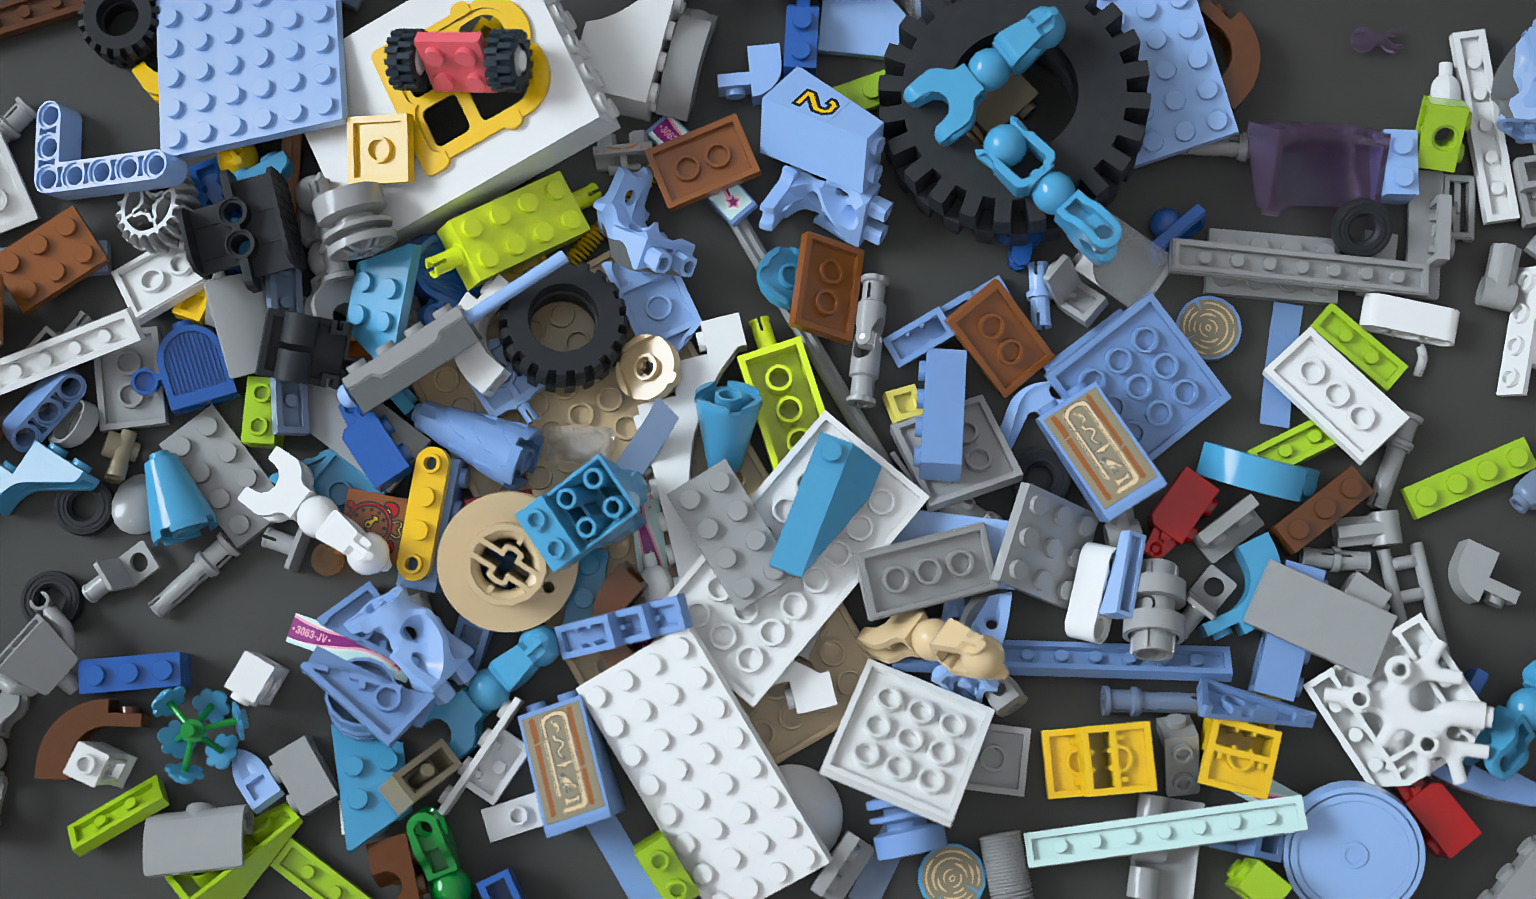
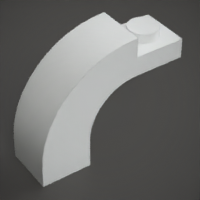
M499 274L495 279L491 278L483 285L480 291L482 295L478 299L467 291L458 305L461 304L464 310H469L510 283ZM501 306L473 323L483 339L454 357L463 376L479 392L489 398L496 393L512 374L492 355L487 344L489 322Z

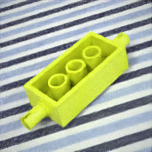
M555 172L447 221L437 231L446 250L426 258V268L429 269L436 266L434 270L429 272L433 278H437L456 268L465 287L470 291L486 283L491 278L495 279L499 274L502 276L578 240L591 230L581 210L594 205L596 200L602 198V193L599 191L591 195L593 191L599 188L595 183H590L588 186L571 193L561 172Z
M761 316L760 322L763 331L760 329L757 318L748 322L758 349L737 356V363L743 382L756 387L760 391L759 397L762 396V406L757 418V424L772 470L774 471L825 411L801 336L777 343L769 316Z

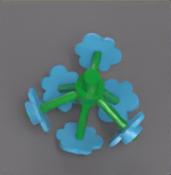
M178 686L174 689L168 688L160 692L152 702L151 707L154 710L153 714L155 717H160L161 715L170 716L174 713L182 724L177 720L171 721L168 727L159 730L157 737L163 743L161 750L164 754L172 753L177 759L184 758L183 763H177V765L167 764L165 766L168 776L178 783L192 784L196 779H204L203 768L190 765L196 743L202 742L207 745L205 754L208 756L206 760L208 766H215L219 770H224L238 756L236 747L239 744V739L235 735L226 736L222 733L213 741L207 737L208 731L235 725L240 740H244L243 731L249 728L248 721L250 717L245 709H239L236 701H233V718L224 720L225 715H228L231 711L230 706L226 704V694L220 690L212 692L211 689L205 688L201 691L200 695H196L192 700L193 707L198 710L197 719H188L178 707L186 700L184 697L186 689L183 686ZM209 719L211 723L205 724L204 720Z

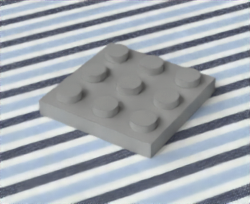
M983 394L965 400L960 482L919 479L920 466H913L914 446H921V437H915L916 417H923V414L890 425V433L915 485L930 497L925 503L929 513L1023 480V472Z
M1021 482L991 580L1060 609L1068 610L1079 556L1083 546L1087 542L1093 541L1099 521L1094 512L1031 483Z

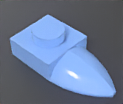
M237 749L238 756L232 760L234 780L252 811L259 814L284 796L285 792L273 777L270 769L260 758L246 750Z

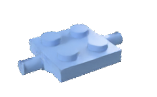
M499 338L487 339L492 355L512 374L491 398L479 392L468 380L467 382L489 415L501 418L508 412L518 410L527 425L533 424L527 411L535 422L540 417L529 402L536 394L545 389V385L539 383L537 387H534L527 383V377L524 374L519 377L512 370V363L506 361Z

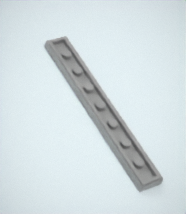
M1172 238L1170 240L1169 273L1426 298L1430 292V263Z

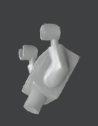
M44 591L40 593L46 599L45 604L37 607L31 600L29 601L31 608L37 613L36 616L0 654V690L9 695L32 697L39 692L46 696L55 686L71 695L79 688L78 675L71 671L79 660L74 654L78 644L72 624L56 606H53L51 598Z

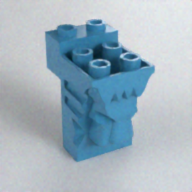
M599 453L547 494L540 495L515 514V517L551 570L558 572L569 569L596 548L623 542L647 524V521L640 513L639 507L648 500L646 492L648 484L639 471L632 472L629 468L621 469L616 463Z

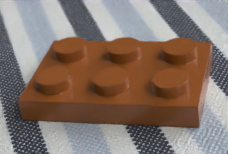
M736 113L644 151L670 213L761 176L760 168Z
M72 205L0 252V274L3 275V283L20 310L28 316L110 263L111 260L78 209Z
M811 231L803 233L788 326L844 345L853 341L865 250Z
M995 278L944 320L998 394L1003 398L1008 397L1056 357L1002 283Z

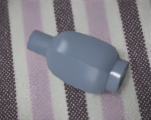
M1536 469L1525 475L1513 488V496L1509 501L1513 508L1520 513L1536 510Z

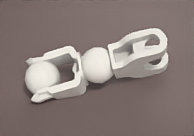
M278 446L269 455V460L273 462L279 471V479L276 486L269 492L259 493L249 487H245L238 497V500L250 510L270 522L296 521L305 535L317 538L347 555V561L351 568L361 575L388 572L392 567L389 546L384 538L376 533H366L355 521L341 513L332 499L319 496L313 487L314 477L311 469Z

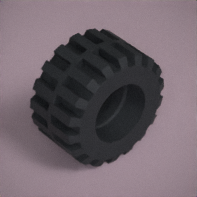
M82 0L85 7H79L78 15L82 18V20L78 21V27L83 32L81 35L89 46L111 65L115 63L120 68H126L128 63L134 68L140 61L148 64L152 61L150 59L152 54L158 56L157 27L159 19H156V14H159V7L156 6L157 0ZM126 11L138 12V21L129 33L122 36L110 35L111 24L119 14Z

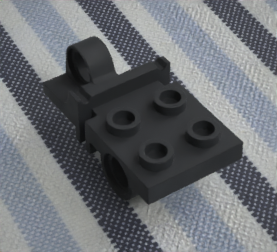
M267 307L255 374L325 388L327 379H330L328 387L336 390L344 384L341 379L349 375L346 368L362 359L348 356L353 323L340 321V328L337 330L338 321L334 319Z

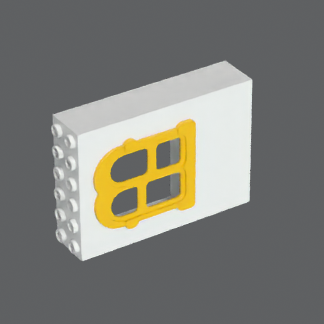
M408 0L344 38L348 117L408 113L413 115L415 183L381 185L387 207L378 215H388L392 218L393 223L390 228L396 230L398 240L391 247L372 256L402 247L406 241L410 242L420 235L437 232L447 221L455 218L457 214L471 211L496 199L621 128L616 119L620 116L614 102L610 98H606L602 90L605 87V82L598 70L592 69L588 61L591 58L590 51L583 40H578L574 32L577 28L576 22L569 11H564L560 3L561 0ZM488 15L497 18L503 25V29H523V32L528 34L527 39H530L531 42L529 49L533 51V56H530L531 61H533V68H530L532 78L528 79L530 84L524 97L515 105L488 120H484L481 117L470 92H434L433 89L420 97H415L412 91L394 90L393 85H390L388 82L390 77L386 76L385 73L388 67L384 65V59H387L384 48L388 47L387 37H391L390 32L395 30V28H423L428 32H460L464 25L478 17ZM455 95L470 127L466 133L443 146H438L426 123L424 112L445 98ZM347 124L304 133L324 177L330 179L331 190L348 185Z

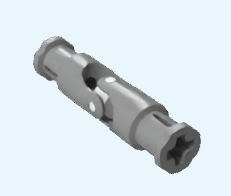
M867 273L861 276V284H863L861 301L857 304V329L853 340L849 370L852 382L850 395L846 397V404L857 408H873L876 406L873 394L875 381L879 379L882 333L887 305L884 303L885 290L890 284V279L885 275ZM861 349L870 352L867 356L861 357Z

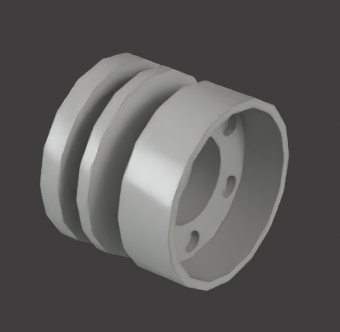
M376 181L351 183L327 191L312 201V209L318 226L323 229H330L322 238L323 243L329 246L327 248L329 260L345 262L366 258L391 247L397 242L396 230L390 228L393 223L392 218L388 215H378L387 207L380 183Z

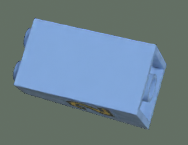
M797 66L762 98L760 153L863 194L872 184H876L882 175L883 166L880 164L881 153L885 146V138L883 137L884 122L803 68Z

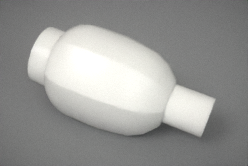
M1452 62L1439 63V76L1433 80L1429 96L1461 100L1460 83L1452 75Z
M655 553L645 554L642 556L645 569L641 575L649 585L643 592L645 602L647 603L665 598L675 586L669 571L665 567L658 565Z

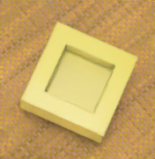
M915 384L886 391L882 395V400L892 424L923 414V409H916L917 388Z

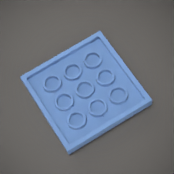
M1152 292L1144 295L1044 375L1063 401L1070 397L1067 391L1082 381H1085L1087 386L1096 382L1151 461L1232 398Z

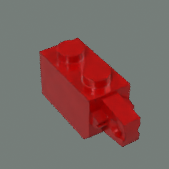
M1186 466L1182 469L1147 517L1148 528L1151 529V532L1145 542L1144 554L1150 558L1162 559L1173 547L1181 545L1183 541L1189 544L1200 529L1195 524L1202 514L1208 517L1219 501L1214 497L1220 489Z
M1419 779L1411 785L1393 786L1400 801L1409 810L1421 834L1424 836L1425 847L1435 857L1439 855L1441 858L1451 859L1482 834L1480 829L1442 783L1424 782L1422 779Z

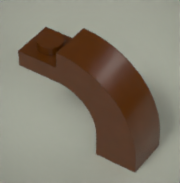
M1204 0L1199 5L1207 32L1219 42L1224 50L1226 67L1221 77L1232 112L1234 113L1246 99L1257 80L1261 58L1259 42L1250 22L1240 11L1230 20L1227 17V12L1221 5Z
M628 561L620 563L604 580L595 598L592 617L633 606L635 601L649 586L644 581L642 575ZM634 642L600 651V654L609 667H612L641 650V648Z
M116 699L91 700L71 708L61 715L45 734L37 754L35 779L76 780L63 774V771L78 741H88L95 733L109 727L150 728L151 714H140L141 707L120 706L118 713L119 700Z

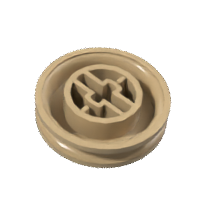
M501 491L482 496L462 508L449 522L442 535L437 553V572L441 588L454 609L469 622L481 628L496 632H518L531 629L556 614L572 592L578 574L579 561L569 569L553 572L515 517V514L538 498L537 496L517 491ZM511 538L514 540H509L506 544H504L498 539ZM488 547L501 556H504L509 550L513 551L518 555L514 564L529 572V577L527 578L513 568L507 574L501 573L498 570L501 561L484 550ZM528 551L531 555L532 561L525 557ZM481 564L490 568L486 574L493 581L491 584L485 579L481 571ZM509 581L518 586L513 589H500L496 587L497 584L506 586ZM545 582H552L554 591L551 593L545 592L543 584Z

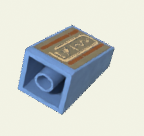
M1082 381L1067 391L1070 397L1058 404L1057 400L1054 399L1038 409L1041 416L1035 419L1037 425L1100 522H1109L1167 485L1162 475L1096 382L1087 386L1085 381Z
M577 690L558 695L559 702L549 706L546 705L545 700L526 706L527 713L517 716L547 838L612 817L626 810L602 733L587 709L582 695H578Z

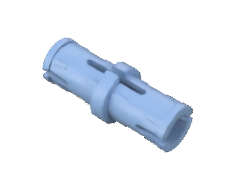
M1037 261V266H1035V262H1030L1027 264L1030 291L1026 293V296L1030 302L1031 324L1036 330H1042V326L1047 330L1052 328L1050 300L1053 297L1043 277L1046 274L1049 263Z

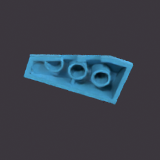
M821 431L773 552L769 567L801 579L840 531L846 527L857 511L869 500L882 466L853 443Z

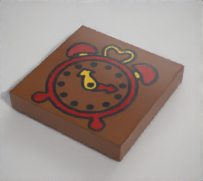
M349 488L343 514L355 521L366 533H376L382 536L389 546L392 566H397L408 499ZM335 549L334 554L347 557V555Z

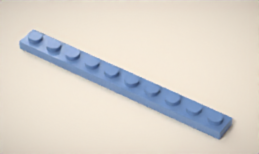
M1004 640L1002 646L1005 653L1004 664L1009 671L1008 675L1199 681L1201 677L1216 682H1231L1233 677L1230 647L1176 645V652H1174L1173 658L1162 662L1143 661L1135 658L1130 653V644L1128 643L1096 644L1092 642ZM909 656L892 663V668L902 672L932 673L936 666L941 664L939 661H925L921 657Z

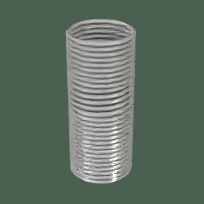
M1020 830L979 838L981 854H983L982 857L984 858L983 864L985 865L984 868H986L984 871H986L985 874L987 875V885H989L990 896H993L990 899L1035 898L1032 892L1033 888H1031L1030 872H1028L1029 869L1027 868L1028 862L1026 861L1027 858H1025L1026 852L1024 851L1023 838L1021 837L1022 834H1020L1022 831Z

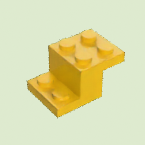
M1264 696L1281 702L1280 699ZM1204 718L1199 738V750L1204 751L1197 783L1268 800L1282 732L1274 730L1275 724Z
M1150 721L1040 731L1047 799L1157 791Z

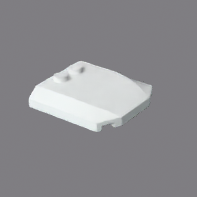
M1421 613L1391 631L1371 679L1335 665L1303 685L1364 780L1379 787L1407 786L1426 776L1416 774L1418 754L1412 746L1414 734L1410 731L1402 730L1393 737L1388 748H1385L1375 742L1384 725L1381 717L1368 711L1355 713L1350 709L1341 708V703L1324 701L1325 687L1343 690V686L1354 687L1361 685L1367 687L1370 691L1385 689L1388 685L1385 665L1390 658L1404 656L1410 661H1416L1423 657L1434 638H1437ZM1445 649L1438 660L1439 666L1443 669L1460 671ZM1396 663L1392 667V672L1394 675L1401 677L1406 673V667L1402 663ZM1463 675L1461 685L1423 681L1417 684L1411 693L1413 706L1423 712L1433 710L1443 703L1454 700L1481 702ZM1358 692L1353 695L1352 700L1355 705L1363 706L1367 698L1363 693ZM1453 726L1448 728L1446 734L1450 740L1474 743L1481 730ZM1425 737L1421 740L1420 746L1423 750H1431L1434 746V741L1429 737ZM1435 757L1433 759L1431 772L1446 764L1443 757Z

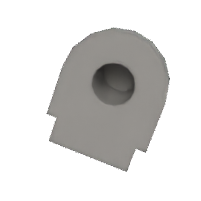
M1007 676L1004 680H998L997 692H985L987 701L1000 717L1008 716L1017 711L1028 700L1022 688L1011 676Z

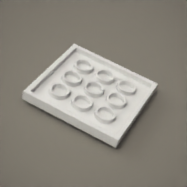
M868 658L819 774L950 828L995 709Z

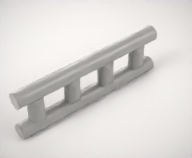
M1423 542L1409 544L1411 554L1392 558L1390 548L1376 551L1385 589L1392 594L1388 601L1389 605H1391V613L1397 616L1394 623L1395 628L1408 621L1404 604L1423 600L1428 619L1426 621L1437 638L1447 644L1445 649L1451 657ZM1415 567L1419 587L1400 591L1395 571Z

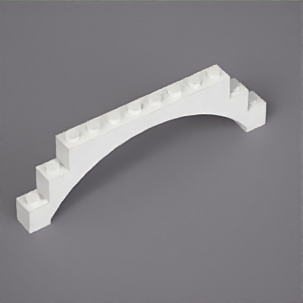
M739 312L700 322L701 332L695 334L700 352L707 351V354L681 360L680 371L682 373V380L670 392H676V396L661 399L679 419L669 437L648 466H652L655 479L649 480L653 499L660 498L663 511L657 512L661 532L668 531L671 544L665 545L669 565L676 563L679 575L673 578L674 586L677 585L700 558L702 552L667 494L691 480L693 451L699 429L695 405V390L700 385L708 382L717 381L718 384L721 376L737 354L747 351ZM655 402L637 405L639 415L633 416L637 431ZM794 660L772 685L776 686L789 682L790 689L784 691L789 710L796 708L797 715L837 705L829 671L819 673Z

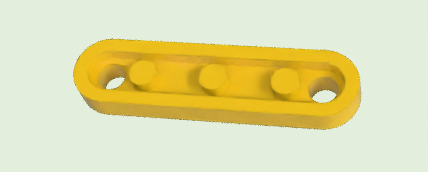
M437 447L423 449L415 461L397 558L399 574L409 581L424 580L433 570L452 468L450 455L445 450ZM434 457L437 464L434 469L430 470L427 467V462L430 458ZM412 558H416L418 561V566L415 570H411L408 565Z

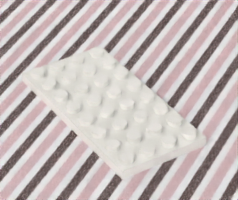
M826 410L750 498L776 542H778L821 431L853 443L882 466L869 500L851 518L846 527L828 545L827 549L801 579L794 578L738 612L702 554L666 596L670 597L685 593L695 630L730 688L753 708L859 583L853 553L891 544L930 498Z
M694 627L666 634L576 688L578 694L582 695L587 709L660 831L663 830L683 867L689 872L699 888L701 899H764L832 861L831 854Z

